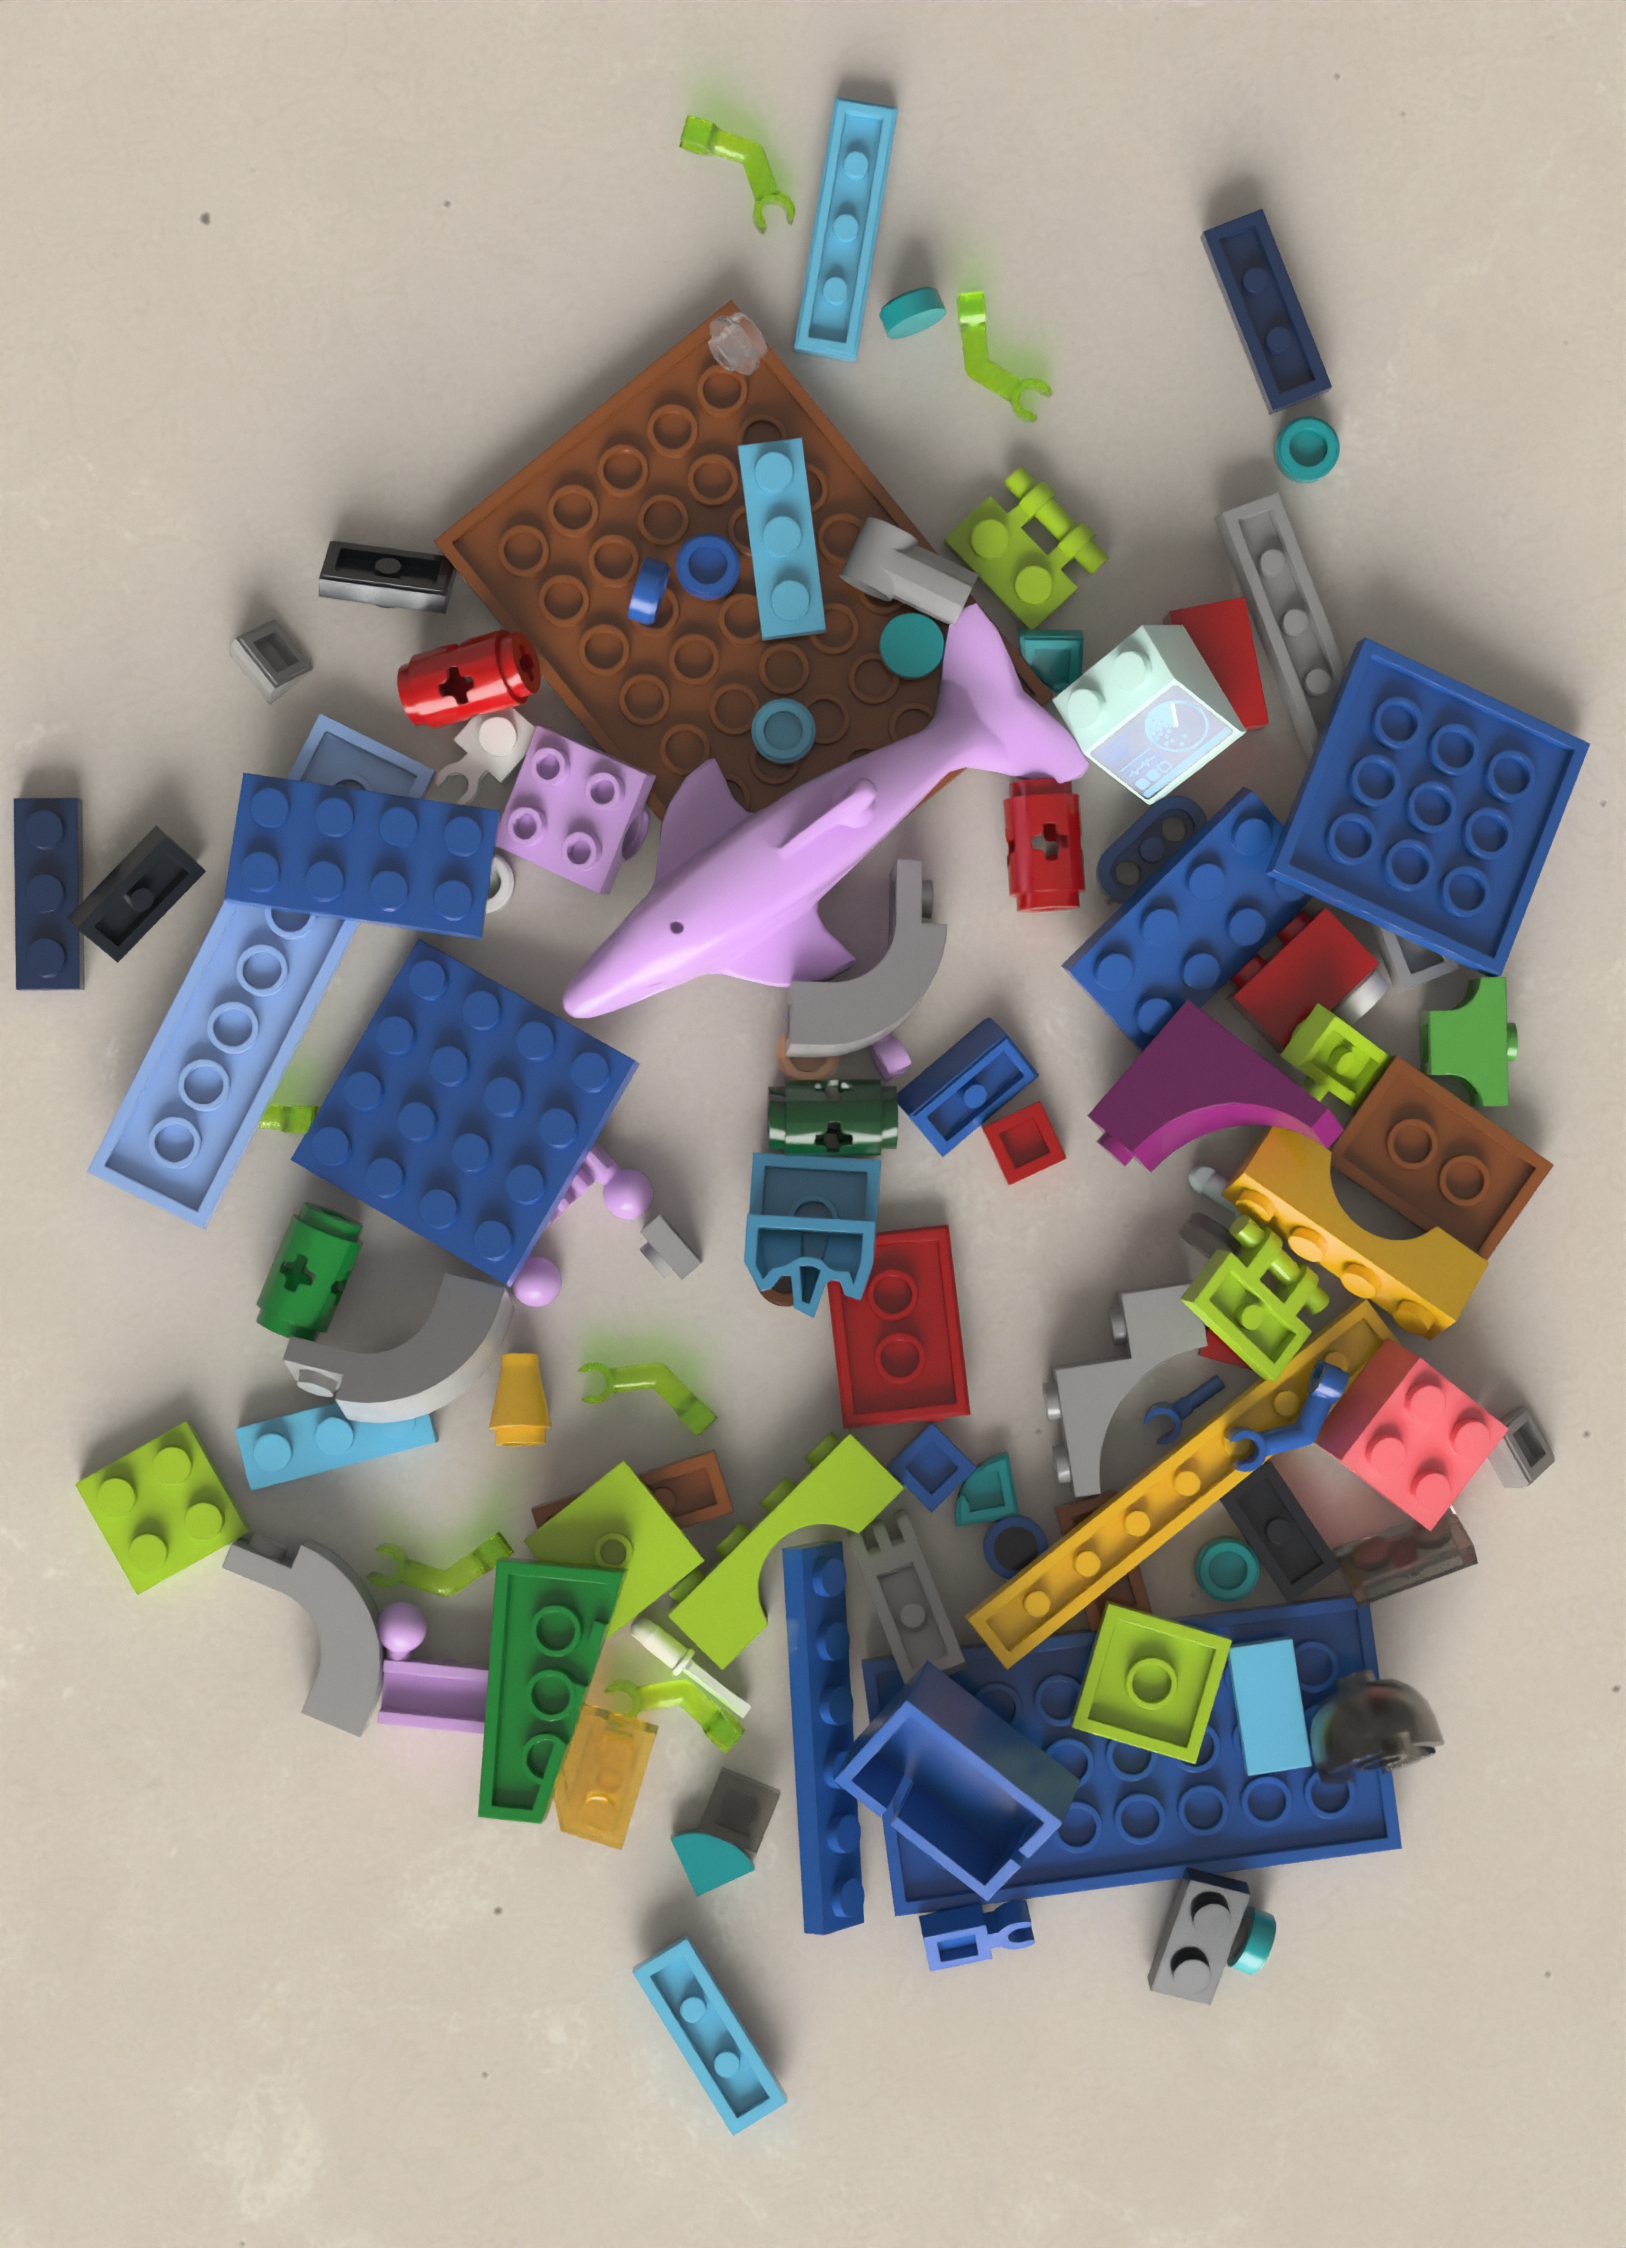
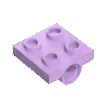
M538 725L499 823L496 846L598 894H610L622 862L631 860L637 854L647 836L651 817L650 812L644 806L656 775L550 727Z

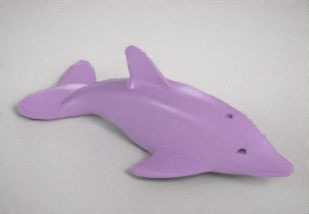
M976 603L964 607L955 626L949 624L946 629L944 651L941 660L940 691L935 715L928 726L922 731L840 765L802 784L756 813L746 811L732 797L715 758L707 759L686 776L670 800L661 824L656 875L651 890L579 969L567 986L563 996V1007L572 1017L591 1018L631 1005L655 993L680 985L703 974H723L772 987H789L792 981H830L849 970L855 963L856 958L825 929L817 912L819 900L883 840L949 772L967 767L999 772L1023 780L1055 778L1057 783L1061 784L1083 777L1089 762L1074 737L1043 707L1024 692L997 627Z

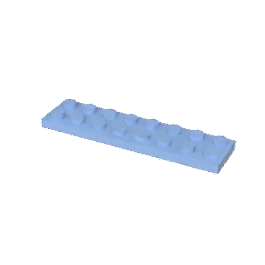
M320 713L287 779L424 799L436 772L434 769ZM224 901L87 1172L206 1230L361 922L245 906Z

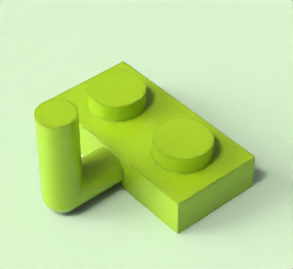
M1319 1003L1308 1018L1295 1028L1290 1043L1280 1055V1057L1307 1075L1300 1087L1321 1102L1326 1093L1330 1091L1355 1110L1392 1060L1390 1055Z

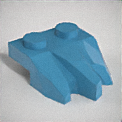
M753 1152L744 1263L760 1292L771 1289L782 1276H791L794 1308L813 1318L824 1287L830 1280L840 1282L846 1296L861 1301L873 1266L876 1247L881 1160L823 1156H784V1154Z

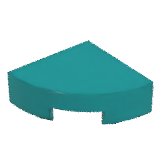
M1018 629L1019 643L1024 661L1050 689L1060 694L1082 676L1084 642L1082 630Z
M1007 1451L998 1453L976 1466L977 1469L962 1483L955 1504L956 1527L1019 1516L1009 1454Z
M699 1829L684 1830L671 1835L672 1844L697 1897L755 1870V1865L748 1853L739 1844L722 1835Z

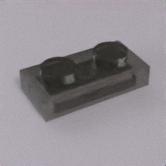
M1452 1505L1431 1531L1413 1519L1333 1548L1334 1556L1341 1565L1339 1571L1357 1607L1478 1564L1474 1545Z

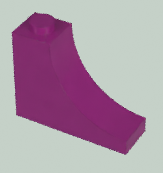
M1189 1000L1184 1003L1087 1115L1103 1132L1096 1142L1108 1154L1125 1167L1134 1159L1150 1173L1174 1151L1188 1142L1224 1128L1243 1125H1267L1285 1128L1316 1141L1326 1149L1344 1131L1343 1127L1325 1105Z

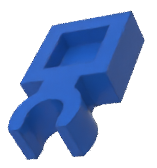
M1026 1900L1010 1901L1000 1905L994 1911L983 1913L982 1904L980 1903L919 1916L930 1972L992 1959L991 1949L993 1948L1022 1949L1035 1944Z

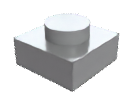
M659 1214L640 1231L648 1241L640 1248V1251L664 1278L674 1271L683 1280L703 1262L662 1214Z

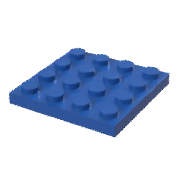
M1365 637L1356 643L1265 874L1485 976H1501L1590 743Z
M418 939L290 1160L496 1280L512 1287L640 1064L478 971Z

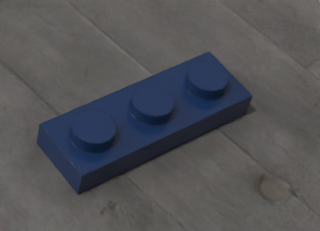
M1263 209L1203 231L1200 239L1269 415L1329 392L1332 388L1331 382Z
M14 798L16 990H85L84 935L67 918L84 901L82 800L79 798Z

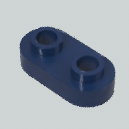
M1168 796L1157 801L1106 849L1098 860L1096 880L1102 893L1111 901L1123 905L1207 823V818L1202 808L1195 801L1184 796ZM1176 818L1183 823L1185 833L1181 840L1171 841L1164 836L1162 825L1166 819ZM1131 862L1136 865L1139 871V878L1135 884L1125 885L1118 880L1116 869L1120 863Z

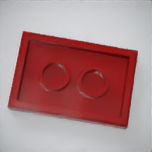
M949 1224L877 1232L873 1266L861 1301L846 1296L840 1282L830 1280L827 1283L843 1430L971 1415Z

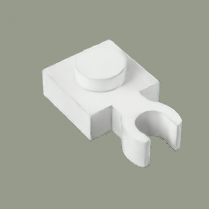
M513 707L490 714H477L453 739L467 754L459 762L451 763L441 769L435 779V784L441 789L447 780L454 775L466 777L468 780V790L456 803L470 805L476 799L480 790V782L488 772L503 785L522 764L536 728Z

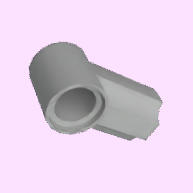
M867 517L839 575L840 578L871 596L885 601H892L894 598L922 613L955 626L979 575L918 546L919 541L904 530L885 521Z

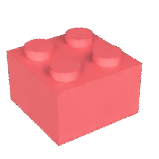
M1387 1338L1326 1417L1314 1443L1398 1509L1431 1531L1509 1429L1422 1358Z

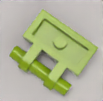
M1020 466L1004 482L1020 500L1018 505L1007 514L989 496L944 539L943 544L968 570L979 575L978 581L1024 629H1037L1078 589L1062 569L1075 558L1093 575L1108 561L1109 557L1093 541L1097 535L1084 521L1078 525L1053 499L1057 493L1045 480L1038 483L1023 466ZM1034 517L1060 542L1048 555L1023 530Z
M1242 1215L1232 1223L1229 1230L1230 1234L1242 1245L1241 1256L1237 1258L1230 1251L1217 1249L1180 1300L1262 1379L1276 1382L1312 1332L1296 1315L1303 1306L1311 1314L1321 1312L1328 1305L1330 1297L1318 1285V1275L1306 1263H1296L1282 1249V1239L1270 1227H1260L1248 1215ZM1266 1271L1278 1280V1291L1275 1295L1260 1281Z

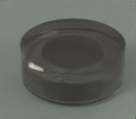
M1200 1212L1191 1213L1178 1231L1188 1244L1209 1259L1217 1249L1230 1251L1237 1258L1241 1255L1242 1245L1230 1234L1229 1230Z

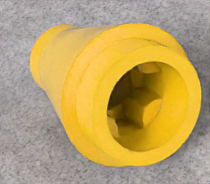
M510 1353L501 1355V1370L488 1428L495 1430V1445L524 1447L546 1445V1430L552 1429V1424L540 1374L538 1354Z

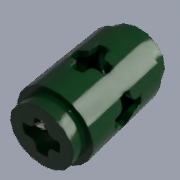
M880 1079L784 1080L783 1086L768 1087L767 1094L768 1149L784 1150V1156H880L882 1149H897V1087L881 1086ZM825 1088H837L841 1094L840 1101H827V1095L824 1092ZM825 1134H837V1140L841 1143L839 1148H827L824 1142Z

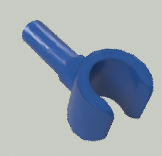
M1215 1375L1189 1395L1180 1398L1173 1404L1168 1402L1153 1404L1147 1410L1143 1424H1146L1158 1414L1169 1415L1175 1423L1174 1428L1161 1435L1156 1443L1167 1445L1173 1442L1180 1434L1182 1420L1225 1388L1223 1381L1218 1375Z

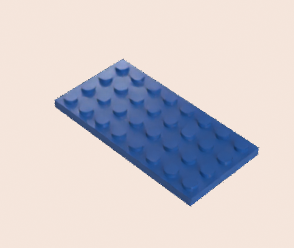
M1361 1592L1167 1618L1228 1636L1232 1639L1231 1645L1284 1636L1292 1638L1312 1766L1250 1776L1245 1772L1228 1657L1196 1764L1071 1727L1070 1721L1097 1630L1091 1632L1090 1629L1053 1633L1008 1670L1001 1665L985 1643L960 1646L968 1668L951 1674L948 1677L1076 1776L1081 1782L1063 1824L1029 1859L1025 1856L1022 1866L986 1901L890 1825L912 1783V1780L904 1774L887 1810L882 1814L895 1917L956 1909L980 1903L986 1905L1183 1878L1186 1868L1217 1874L1402 1849L1369 1595ZM894 1655L861 1659L869 1723L876 1718L905 1685Z

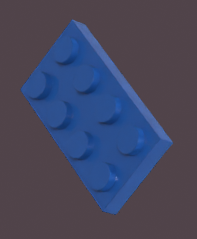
M243 773L224 900L226 903L482 940L501 815L500 810Z
M1242 787L1061 965L1141 1053L1187 1000L1201 1008L1313 898V896L1265 874L1284 826L1250 789Z

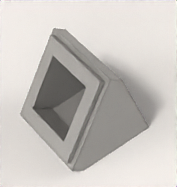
M274 619L236 637L230 643V656L270 705L313 670L311 664Z
M1522 1406L1498 1419L1509 1430L1488 1456L1505 1488H1524L1529 1486L1555 1462V1457L1530 1412L1525 1406Z

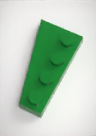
M501 1557L496 1561L478 1808L479 1818L542 1824L547 1819L629 1569Z

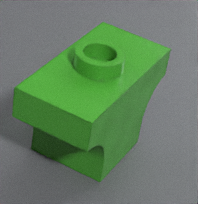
M1506 977L1469 980L1465 997L1454 1008L1419 1013L1420 1071L1426 1076H1447L1457 1080L1467 1090L1471 1100V1107L1508 1106V1061L1516 1060L1518 1035L1515 1023H1507Z

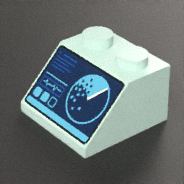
M1142 625L1052 700L1083 754L1148 805L1155 804L1247 732L1183 625Z

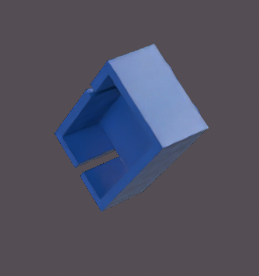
M928 1660L857 1737L834 1779L838 1785L880 1817L887 1810L904 1774L910 1778L912 1783L890 1825L986 1901L1022 1866L1025 1856L1029 1859L1063 1824L1081 1782L1076 1776Z

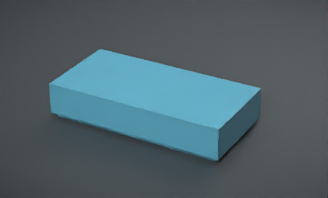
M1284 1636L1232 1644L1228 1653V1661L1245 1772L1250 1776L1312 1766L1292 1638Z

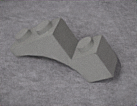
M1192 1280L1116 1292L1118 1306L1108 1308V1320L1113 1345L1124 1344L1126 1354L1051 1366L1053 1381L1042 1383L1048 1421L1057 1419L1060 1421L1063 1444L1052 1446L1058 1484L1069 1482L1070 1491L1075 1497L1101 1494L1099 1476L1103 1441L1116 1409L1131 1388L1149 1371L1164 1361L1189 1350L1208 1346L1204 1322L1180 1300L1192 1284Z

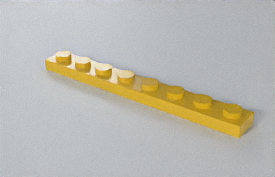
M1359 1298L1303 1343L1276 1382L1262 1378L1257 1380L964 1616L1001 1665L1008 1670L1253 1472L1238 1471L1230 1465L1235 1460L1247 1458L1253 1451V1442L1248 1438L1230 1442L1224 1437L1228 1430L1237 1426H1246L1255 1432L1296 1422L1308 1395L1307 1386L1310 1375L1319 1359L1349 1373V1379L1343 1394L1339 1398L1340 1400L1387 1338L1401 1345L1368 1300ZM1339 1400L1335 1404H1332L1330 1409H1332L1339 1402ZM1273 1455L1266 1456V1459H1265V1461H1264L1263 1463H1265V1462H1266L1268 1459H1270Z

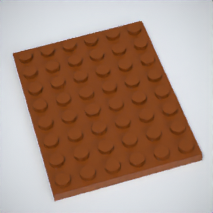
M732 300L434 540L435 545L451 562L456 571L504 630H507L509 633L522 632L527 636L536 653L540 674L603 752L656 775L646 804L661 823L670 800L685 777L707 759L715 758L732 797L746 811L756 813L795 788L840 765L922 731L934 718L940 691L941 661L937 668L924 678L917 680L902 679L893 675L884 666L880 657L879 644L886 625L902 614L917 613L930 618L941 630L944 640L949 624L922 613L894 598L892 601H885L871 596L848 584L839 575L867 517L885 521L904 530L919 541L918 546L937 555L938 553ZM802 438L826 633L762 641L738 446ZM702 533L718 534L729 540L737 550L740 559V576L737 584L727 595L716 600H701L691 596L681 586L677 577L676 558L680 548L688 539ZM646 557L669 563V567H671L659 613L655 622L650 625L628 619V611L634 588ZM970 594L964 607L976 603L981 608ZM998 629L1024 692L1041 707H1044L1054 696ZM776 699H791L804 705L811 713L816 727L815 741L810 752L800 761L789 765H778L764 759L756 750L752 740V722L756 713L766 703ZM967 767L949 772L904 819L964 772Z

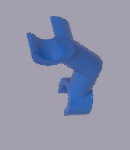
M1319 1359L1310 1375L1307 1386L1308 1395L1296 1422L1255 1432L1246 1426H1237L1225 1433L1224 1437L1230 1442L1246 1438L1251 1439L1253 1442L1252 1453L1245 1459L1231 1462L1230 1465L1238 1471L1250 1472L1259 1468L1265 1461L1266 1456L1305 1447L1314 1443L1331 1405L1335 1404L1343 1394L1349 1379V1373Z

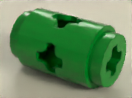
M304 1202L300 1214H293L261 1290L256 1303L261 1308L256 1322L264 1328L289 1339L291 1336L317 1342L320 1332L326 1333L329 1329L364 1242L359 1237L364 1226L344 1214L314 1203ZM305 1265L307 1270L315 1274V1280L313 1283L312 1277H310L308 1274L303 1273Z

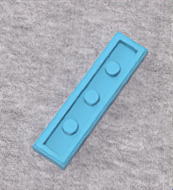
M835 97L794 343V353L856 363L898 107Z

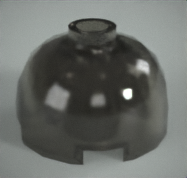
M1372 1670L1352 1673L1336 1681L1339 1692L1321 1702L1313 1715L1310 1733L1313 1760L1320 1782L1328 1785L1354 1782L1350 1769L1357 1768L1358 1772L1381 1768L1382 1774L1401 1769L1436 1753L1435 1747L1445 1744L1437 1719L1428 1701L1413 1686L1396 1679L1376 1680Z

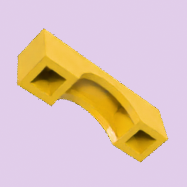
M1268 1126L1255 1139L1221 1196L1233 1203L1241 1215H1248L1256 1224L1270 1227L1277 1235L1288 1242L1289 1247L1298 1256L1308 1261L1319 1263L1339 1277L1344 1287L1351 1293L1372 1300L1392 1314L1396 1323L1404 1330L1415 1335H1422L1431 1341L1456 1322L1489 1262L1438 1226L1422 1236L1408 1240H1390L1367 1232L1345 1213L1335 1196L1330 1176L1332 1152L1300 1133L1285 1128Z

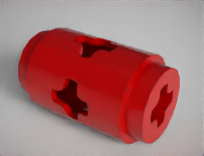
M504 629L470 638L460 645L450 644L415 654L411 657L409 663L401 665L397 674L400 700L411 722L416 726L428 724L431 728L435 729L471 719V717L477 714H490L526 703L529 695L536 694L539 691L541 684L538 659L527 636L522 632L509 633ZM471 676L473 681L467 682L465 677Z
M1055 778L1029 779L1009 783L1010 798L1003 800L1005 838L1009 849L1007 855L1009 896L1016 897L1017 912H1055L1080 908L1079 893L1086 891L1084 855L1081 848L1080 795L1072 793V781L1060 784L1057 783ZM1043 834L1046 842H1056L1057 854L1046 857L1044 850L1033 849L1031 844L1032 837Z

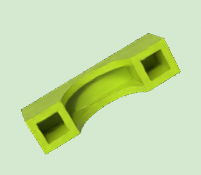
M850 1429L840 1438L832 1431L825 1435L804 1458L811 1467L794 1484L786 1476L779 1481L759 1502L766 1512L749 1529L742 1522L734 1526L714 1548L721 1557L704 1574L696 1567L670 1591L669 1595L676 1602L669 1608L668 1617L722 1671L768 1626V1615L763 1606L759 1591V1576L763 1563L771 1549L789 1533L810 1525H836L859 1534L904 1489L903 1483Z

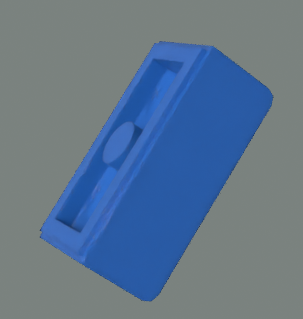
M986 1018L897 1093L898 1105L938 1153L944 1157L1036 1079L1039 1074L1008 1034L991 1018Z

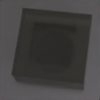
M721 1767L697 1830L757 1854L781 1795V1790Z

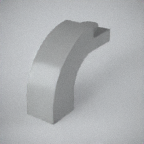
M897 859L892 868L889 880L888 946L884 958L877 966L866 974L849 981L791 982L786 993L785 1057L824 1058L861 1050L889 1035L905 1021L921 1001L937 973L943 956L947 934V924L922 923V918H931L933 909L932 880H922L923 860Z
M445 1272L427 1321L413 1337L403 1344L383 1352L358 1353L291 1336L283 1361L294 1379L297 1380V1386L301 1389L323 1397H332L335 1390L338 1391L335 1400L345 1417L349 1420L389 1423L414 1419L446 1406L460 1397L480 1379L494 1361L503 1344L515 1308L506 1287Z
M257 1533L252 1534L250 1541L240 1537L231 1544L222 1568L291 1597L305 1609L317 1629L321 1649L320 1664L301 1713L361 1737L368 1727L383 1688V1665L386 1656V1648L381 1643L377 1626V1618L380 1613L371 1592L361 1577L346 1561L326 1546L310 1538L300 1546L296 1558L292 1559L285 1556L288 1546L273 1538Z

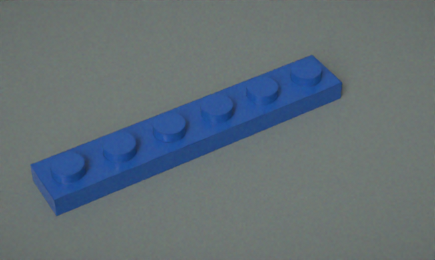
M818 1541L782 1548L804 1933L827 1935L864 1923L863 1904L865 1894L862 1886L861 1828L858 1821L857 1799L834 1781L854 1743L853 1697L851 1694L849 1665L850 1636L847 1629L846 1571L843 1561L842 1541Z

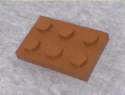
M1398 1055L1392 1056V1060L1344 1125V1131L1328 1148L1332 1152L1330 1167L1423 1232L1427 1233L1438 1226L1486 1261L1554 1166V1164Z

